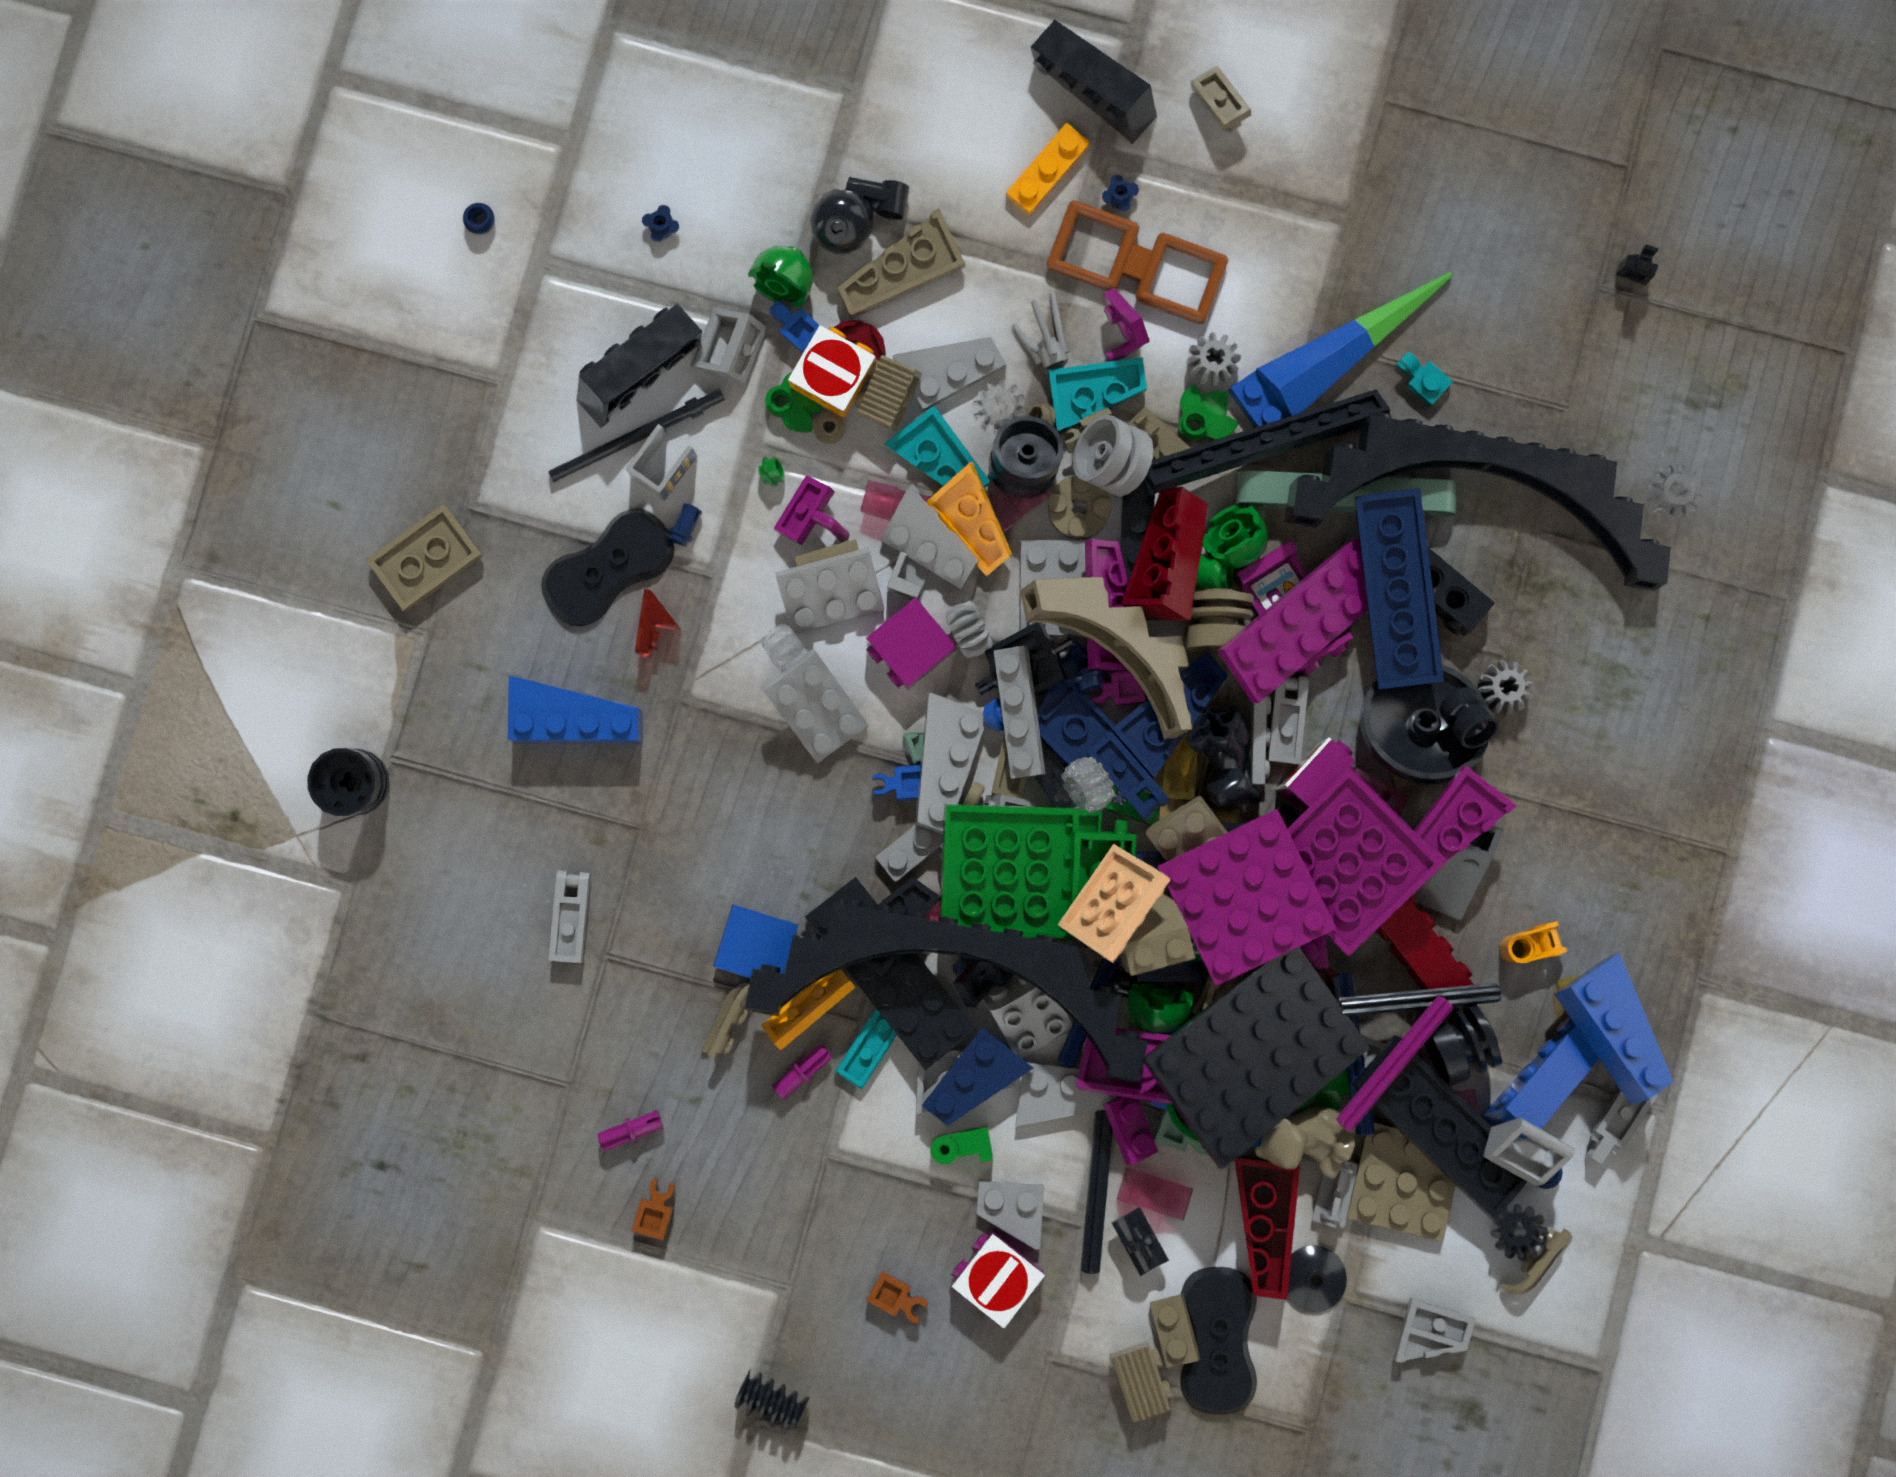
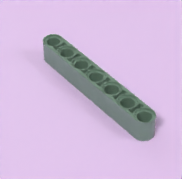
M1240 471L1237 473L1236 505L1246 508L1252 506L1253 508L1286 509L1289 486L1298 476L1301 477V475L1305 474L1316 475L1322 481L1323 474ZM1387 477L1356 490L1337 502L1328 511L1356 513L1355 496L1420 488L1424 516L1456 515L1457 482L1444 479Z

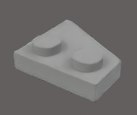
M979 1180L976 1214L1033 1249L1040 1250L1044 1185Z
M1410 1298L1393 1360L1402 1363L1409 1359L1430 1358L1448 1352L1458 1353L1467 1351L1476 1318Z

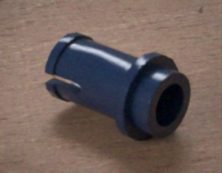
M684 503L674 528H670L668 531L670 533L669 540L685 547L688 542H692L693 538L691 535L702 511L693 505Z

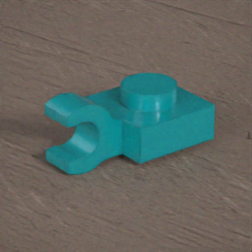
M1409 351L1395 364L1412 379L1406 387L1428 407L1433 405L1453 382L1430 360L1422 367L1419 360Z

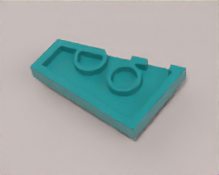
M1143 357L1048 370L1052 405L1055 411V427L1059 433L1079 424V420L1105 408L1115 407L1147 390Z
M935 406L931 407L884 443L885 446L943 486L970 462H973L983 487L986 488L991 484L989 478Z

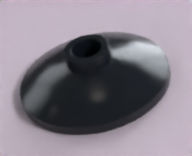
M1317 1245L1304 1246L1294 1251L1291 1255L1287 1295L1289 1301L1296 1307L1308 1312L1325 1311L1337 1304L1342 1298L1347 1284L1346 1270L1340 1258L1331 1250ZM1315 1274L1321 1276V1283L1318 1286H1312L1310 1283V1278Z

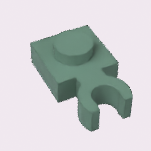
M1164 1110L1153 1139L1183 1152L1186 1151L1189 1143L1192 1144L1194 1150L1199 1154L1208 1155L1204 1147L1184 1136L1175 1127L1168 1112Z

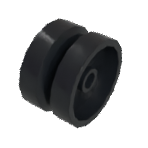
M1019 416L1003 424L996 434L989 457V474L994 484L1002 492L1015 498L1031 499L1043 495L1052 487L1064 455L1063 440L1058 430L1048 421L1035 416Z

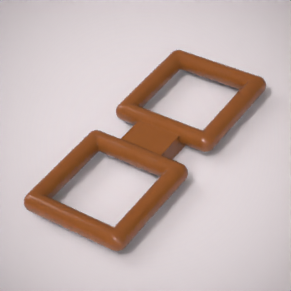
M1076 200L1068 204L1046 263L1049 270L1106 291L1112 288L1117 290L1123 276L1140 282L1135 294L1137 302L1199 325L1207 321L1228 264V257L1226 255L1167 233L1158 234L1153 249L1150 250L1134 244L1140 230L1138 223ZM1078 215L1125 232L1108 277L1061 261ZM1166 247L1214 264L1197 310L1150 293Z

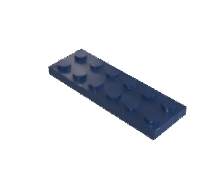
M1417 488L1355 496V511L1377 690L1444 682L1421 490Z

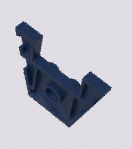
M1077 640L1075 641L1076 646L1069 649L1062 663L1068 680L1048 690L1037 712L1041 741L1073 774L1095 765L1087 755V751L1116 726L1083 692L1079 691L1075 684L1071 683L1073 678L1078 677V671L1088 668V651Z

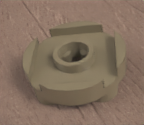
M1077 475L1060 481L1053 488L1048 501V515L1052 526L1057 532L1068 538L1089 539L1094 537L1106 526L1112 509L1110 495L1107 491L1079 479ZM1074 500L1079 502L1084 500L1087 503L1085 507L1087 513L1084 515L1080 512L1074 514L1071 511L1074 507L1072 502Z

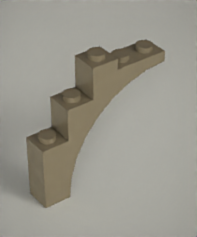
M1103 577L1035 579L1020 590L1026 622L1050 623L1072 629L1094 640L1111 652L1132 673L1146 693L1157 715L1164 739H1175L1192 729L1191 714L1187 708L1184 684L1179 673L1189 666L1188 655L1182 636L1149 637L1148 622L1145 619L1142 606L1109 608V596L1104 586Z

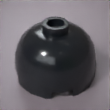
M834 189L824 194L814 205L810 217L811 232L816 242L825 250L835 254H849L860 249L870 238L873 229V211L868 201L858 192Z

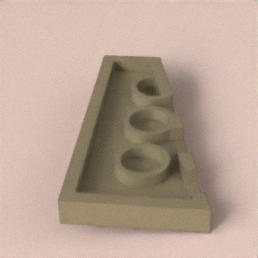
M936 209L920 225L917 224L896 244L890 245L873 262L867 263L837 287L850 318H854L965 268V262L940 209Z

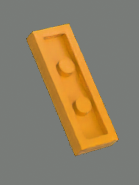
M1066 122L1008 189L1006 197L1030 216L1090 147L1091 142Z
M842 969L836 971L801 991L781 1008L779 1017L771 1016L761 1026L772 1042L782 1050L855 988V985Z

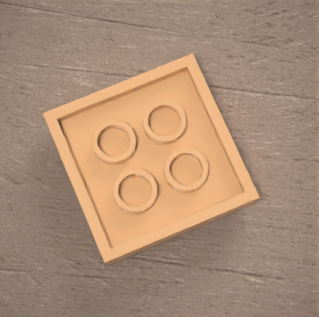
M1113 844L1058 923V926L1113 963L1116 957L1125 949L1127 941L1136 928L1143 923L1146 914L1154 902L1163 894L1170 878Z

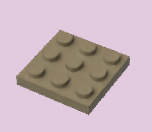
M1374 1123L1375 1133L1363 1136L1357 1162L1359 1165L1347 1218L1443 1242L1456 1185L1397 1128Z

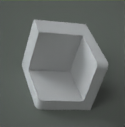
M900 552L888 582L887 591L909 600L915 597L919 600L930 570L916 561L907 558L906 553Z

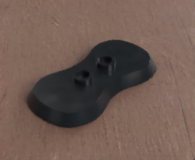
M629 509L619 513L610 521L602 535L592 545L584 550L564 555L549 565L541 582L542 593L548 606L558 618L572 626H586L598 621L623 590L633 584L653 579L668 568L674 557L675 550L674 543L669 540L670 533L658 517L645 509Z
M1229 1267L1199 1269L1186 1279L1181 1290V1294L1185 1298L1200 1356L1199 1361L1183 1365L1180 1378L1181 1390L1187 1403L1200 1412L1213 1415L1232 1414L1245 1409L1251 1403L1257 1389L1256 1370L1248 1350V1330L1256 1310L1257 1297L1253 1296L1250 1278L1237 1269Z

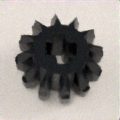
M1514 1204L1513 1213H1510L1506 1208L1502 1212L1505 1216L1503 1220L1497 1218L1496 1221L1493 1220L1500 1227L1491 1231V1236L1499 1239L1495 1243V1247L1499 1251L1505 1249V1256L1508 1259H1512L1517 1253L1518 1259L1524 1262L1526 1260V1252L1528 1251L1534 1258L1538 1257V1252L1534 1249L1536 1245L1541 1248H1546L1547 1243L1539 1237L1549 1234L1548 1228L1541 1226L1545 1221L1544 1217L1541 1214L1535 1215V1209L1531 1206H1528L1523 1211L1520 1204ZM1515 1229H1524L1526 1231L1524 1236L1518 1235L1516 1237L1513 1233Z

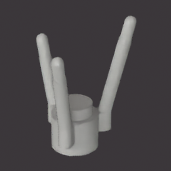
M1051 292L1049 296L1057 341L1055 337L1051 338L1036 300H1032L1031 305L1044 341L1038 344L1040 350L1037 351L1016 323L1012 325L1013 330L1032 354L1036 365L1042 364L1045 370L1068 360L1066 353L1069 352L1064 341L1058 303L1054 292Z

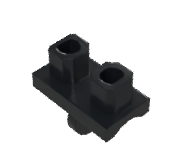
M1140 1207L1111 1222L1140 1276L1169 1261Z

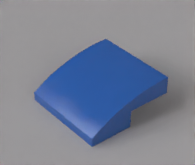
M732 904L713 967L751 978L752 968L761 969V964L781 968L780 973L783 974L789 957L793 935H796L798 924Z

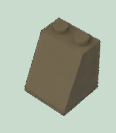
M1167 885L1163 894L1154 902L1146 914L1143 923L1136 928L1127 941L1123 952L1116 957V960L1131 976L1195 958L1188 926Z

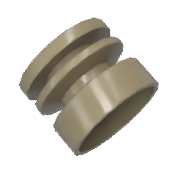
M1222 588L1196 591L1192 605L1196 608H1192L1190 619L1200 621V624L1185 628L1184 647L1186 651L1200 654L1208 652L1209 654L1220 655L1218 650L1246 627L1238 625L1239 622L1253 618V612L1244 608L1254 604V596Z

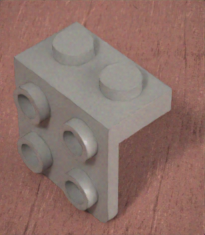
M1015 975L1003 987L993 986L983 998L1012 1051L1021 1058L1026 1057L1072 1029V1023L1066 1012L1039 989Z

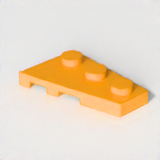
M970 462L928 499L926 503L938 512V517L950 531H954L979 559L977 566L987 577L1009 558L1012 552L973 462Z

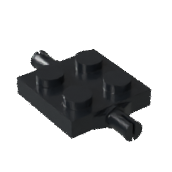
M1035 622L992 645L991 648L985 650V655L990 664L991 676L975 683V687L979 688L977 689L978 693L984 695V693L996 687L999 689L994 650L1018 646H1028L1035 697L1068 680L1061 664L1060 653L1076 646L1075 641H1073L1074 638L1068 633L1054 642L1049 638L1044 624Z

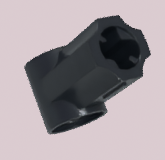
M849 177L845 190L858 192L868 201L872 211L876 212L877 215L889 220H902L904 218L910 189L907 184L896 180H884L882 183Z

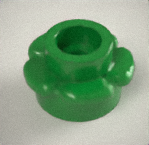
M776 456L769 459L763 457L762 465L758 466L759 475L764 484L769 483L771 486L776 487L778 482L785 480L783 467Z

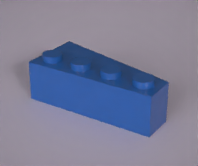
M509 675V741L513 743L643 744V711L638 707Z
M1620 953L1601 960L1554 994L1631 1105L1651 1099L1673 1082Z
M1570 1017L1566 1018L1558 1026L1557 1031L1559 1033L1552 1040H1548L1541 1046L1537 1052L1538 1055L1520 1071L1516 1079L1481 1115L1489 1125L1493 1127L1522 1118L1542 1129L1596 1064L1599 1058ZM1523 1134L1519 1135L1523 1139L1529 1138Z

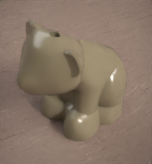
M1329 1107L1306 1108L1298 1114L1282 1120L1264 1135L1260 1146L1256 1148L1255 1152L1258 1157L1286 1169L1296 1168L1303 1153L1319 1162V1169L1323 1175L1333 1180L1336 1178L1341 1164L1347 1162L1352 1155L1355 1146L1353 1136L1356 1127L1352 1131L1345 1130L1336 1121L1340 1113Z

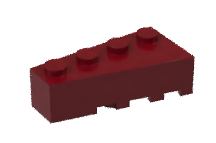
M1174 487L1159 492L1121 602L1123 607L1142 606L1147 621H1190L1209 503L1184 487Z
M1414 895L1375 931L1386 942L1390 940L1392 945L1389 946V950L1405 967L1410 965L1411 969L1408 970V974L1421 990L1474 985L1469 979L1473 975L1462 961L1457 962L1451 955L1454 951L1451 944L1443 936L1438 937L1432 929L1436 925L1430 916L1424 911L1420 913L1414 903L1417 899Z
M1239 1156L1234 1161L1253 1296L1287 1300L1300 1164L1294 1169H1286L1276 1166L1265 1159Z

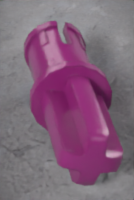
M821 1044L816 1046L798 1063L793 1062L792 1065L794 1067L776 1083H773L772 1087L783 1100H787L806 1081L808 1083L811 1082L810 1077L831 1060L830 1052Z
M656 1109L633 1120L626 1118L625 1123L599 1132L597 1134L598 1141L603 1151L632 1140L636 1143L637 1138L664 1129L658 1110Z

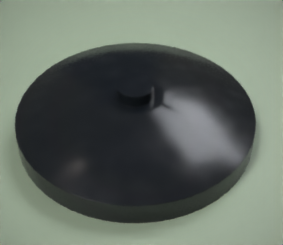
M1442 665L1444 682L1377 690V682L1375 681L1370 687L1361 708V731L1371 754L1388 771L1411 782L1421 784L1449 782L1462 766L1473 769L1489 744L1488 742L1474 749L1465 748L1453 733V729L1447 725L1439 714V707L1446 696L1464 687L1473 688L1485 703L1484 706L1488 708L1481 692L1468 678Z

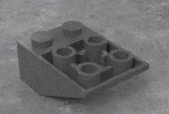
M1493 825L1470 842V845L1463 851L1458 852L1449 859L1414 894L1417 899L1415 903L1461 921L1494 856L1504 829Z

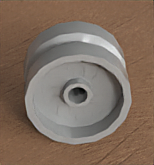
M1108 414L1098 416L1086 426L1079 436L1073 455L1074 472L1079 479L1100 487V489L1119 497L1128 495L1141 484L1149 471L1154 451L1152 439L1147 432L1128 425L1114 416Z

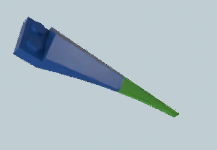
M1447 273L1257 368L1254 372L1231 386L1228 390L1229 394L1254 428L1304 412L1389 333L1452 277L1453 273Z

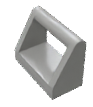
M713 308L691 367L724 380L745 385L767 327L750 314ZM722 320L736 324L721 364L707 363Z
M1517 1118L1491 1127L1483 1157L1529 1183L1538 1186L1545 1184L1574 1156L1575 1149L1526 1120ZM1523 1134L1550 1150L1545 1151L1519 1135Z

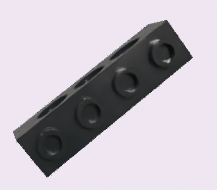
M1428 547L1430 572L1435 580L1433 588L1435 612L1445 620L1443 624L1449 631L1455 635L1461 634L1465 636L1476 627L1495 602ZM1447 594L1455 595L1459 599L1458 609H1452L1447 605Z

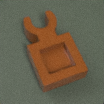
M655 1177L649 1185V1192L652 1196L651 1200L641 1199L631 1231L663 1241L674 1207L665 1205V1202L674 1194L675 1183L671 1182L666 1193H660L657 1190L659 1178Z
M884 1270L880 1273L866 1299L867 1302L894 1317L899 1309L905 1311L907 1319L914 1323H918L920 1317L912 1313L911 1307L914 1304H921L926 1308L928 1306V1301L924 1297H910L907 1295L911 1289L909 1284Z

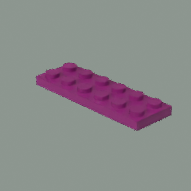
M1351 539L1218 650V653L1253 704L1260 703L1368 610L1358 539Z

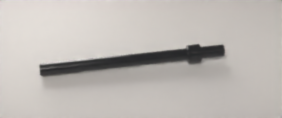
M720 389L699 399L696 397L684 402V406L549 470V475L552 481L556 482L649 437L658 424L666 429L689 417L694 419L703 415L704 410L724 401L725 398Z

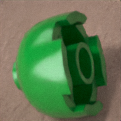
M773 246L767 248L755 259L748 272V277H753L756 281L753 287L764 297L773 302L777 300L781 302V299L792 302V307L803 305L813 285L812 267L802 251L793 246Z
M1233 505L1220 511L1209 521L1212 527L1207 532V535L1203 536L1202 545L1212 558L1223 563L1224 566H1229L1230 569H1242L1253 564L1261 557L1268 544L1266 524L1252 506H1249V509H1240L1237 505Z
M1137 982L1132 984V989L1128 993V1014L1131 1021L1144 1032L1171 1035L1189 1021L1193 1007V993L1174 984L1173 990L1158 987V982Z

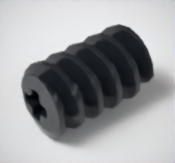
M750 1367L735 1398L734 1408L739 1409L744 1403H747V1415L759 1409V1421H762L769 1414L771 1416L770 1427L773 1428L779 1421H782V1433L785 1434L791 1427L795 1429L810 1397L806 1396L798 1403V1391L794 1390L786 1397V1385L782 1384L774 1391V1379L770 1378L763 1385L761 1372L757 1373L752 1379L750 1378Z

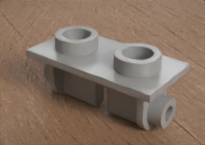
M1348 1161L1343 1162L1336 1178L1333 1180L1322 1174L1312 1221L1334 1228L1345 1227L1359 1164Z

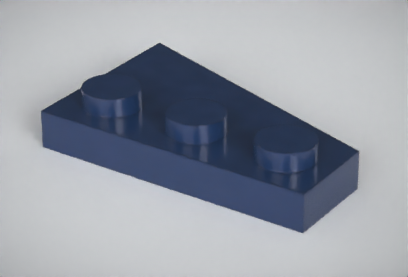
M982 1027L923 1102L922 1106L948 1126L1034 1067Z

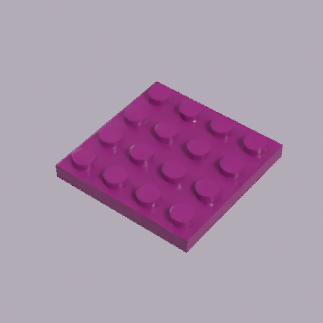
M1348 768L1288 828L1300 856L1337 928L1327 933V935L1348 956L1353 954L1446 864L1352 768Z
M1278 809L1158 866L1160 872L1170 878L1167 887L1188 926V930L1215 986L1337 929Z

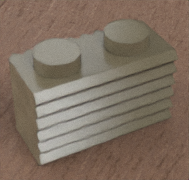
M882 355L880 361L876 360L869 372L871 380L867 391L863 390L857 399L856 407L859 408L857 415L897 432L922 373Z
M1146 1341L1110 1354L1133 1423L1171 1410L1168 1401L1174 1398L1168 1380L1161 1381L1157 1369L1163 1367L1157 1347L1150 1349Z

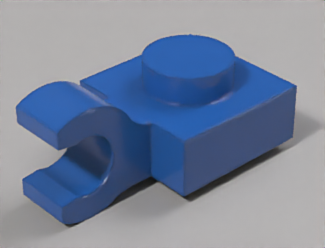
M777 300L769 308V314L784 325L779 330V334L803 355L819 324L801 308L793 314Z

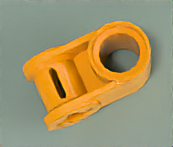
M1558 921L1529 928V930L1503 938L1499 945V953L1502 959L1511 964H1518L1566 953L1567 949L1562 947L1557 931ZM1516 940L1523 945L1524 950L1519 958L1512 952V945Z

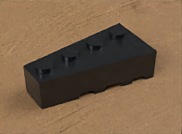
M1054 19L1031 45L1030 48L1034 59L1033 64L1041 73L1050 75L1064 89L1078 98L1132 144L1135 143L1157 117L1152 89L1149 83Z
M678 303L670 309L667 307L663 308L654 316L653 322L646 327L643 325L637 327L631 332L627 341L621 345L618 343L612 345L605 352L602 359L596 363L591 361L580 370L577 402L602 428L609 422L607 415L617 406L621 411L631 403L630 400L634 397L638 388L641 387L647 390L661 375L660 370L663 367L666 371H669L699 346L703 331Z

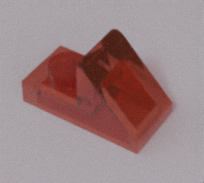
M644 589L635 653L640 657L651 658L652 650H658L660 632L655 631L656 627L681 630V628L653 592L649 589Z

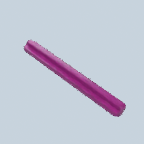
M1440 996L1435 998L1339 1114L1336 1121L1347 1131H1352L1452 1011L1453 1006L1450 1002Z

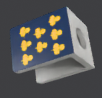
M658 424L625 469L632 479L665 501L694 462L697 455L691 446H687L659 486L643 476L641 471L667 437L664 428Z

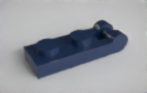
M1112 731L1087 751V755L1134 808L1143 821L1149 820L1153 816L1152 812L1159 806L1164 807L1170 802L1164 791ZM1147 789L1152 796L1143 803L1138 795Z

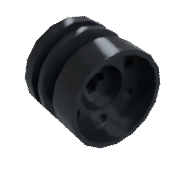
M333 748L322 753L312 763L307 776L308 792L313 803L323 812L334 816L365 815L376 810L385 800L389 790V773L384 762L372 752L358 748ZM353 777H357L358 783L354 787H349L348 781L352 780Z
M1476 1004L1463 1006V1012L1458 1008L1451 1011L1453 1026L1444 1019L1424 1043L1436 1071L1450 1087L1470 1079L1469 1062L1479 1073L1487 1071V1064L1491 1068H1496L1502 1064L1496 1034L1490 1022Z

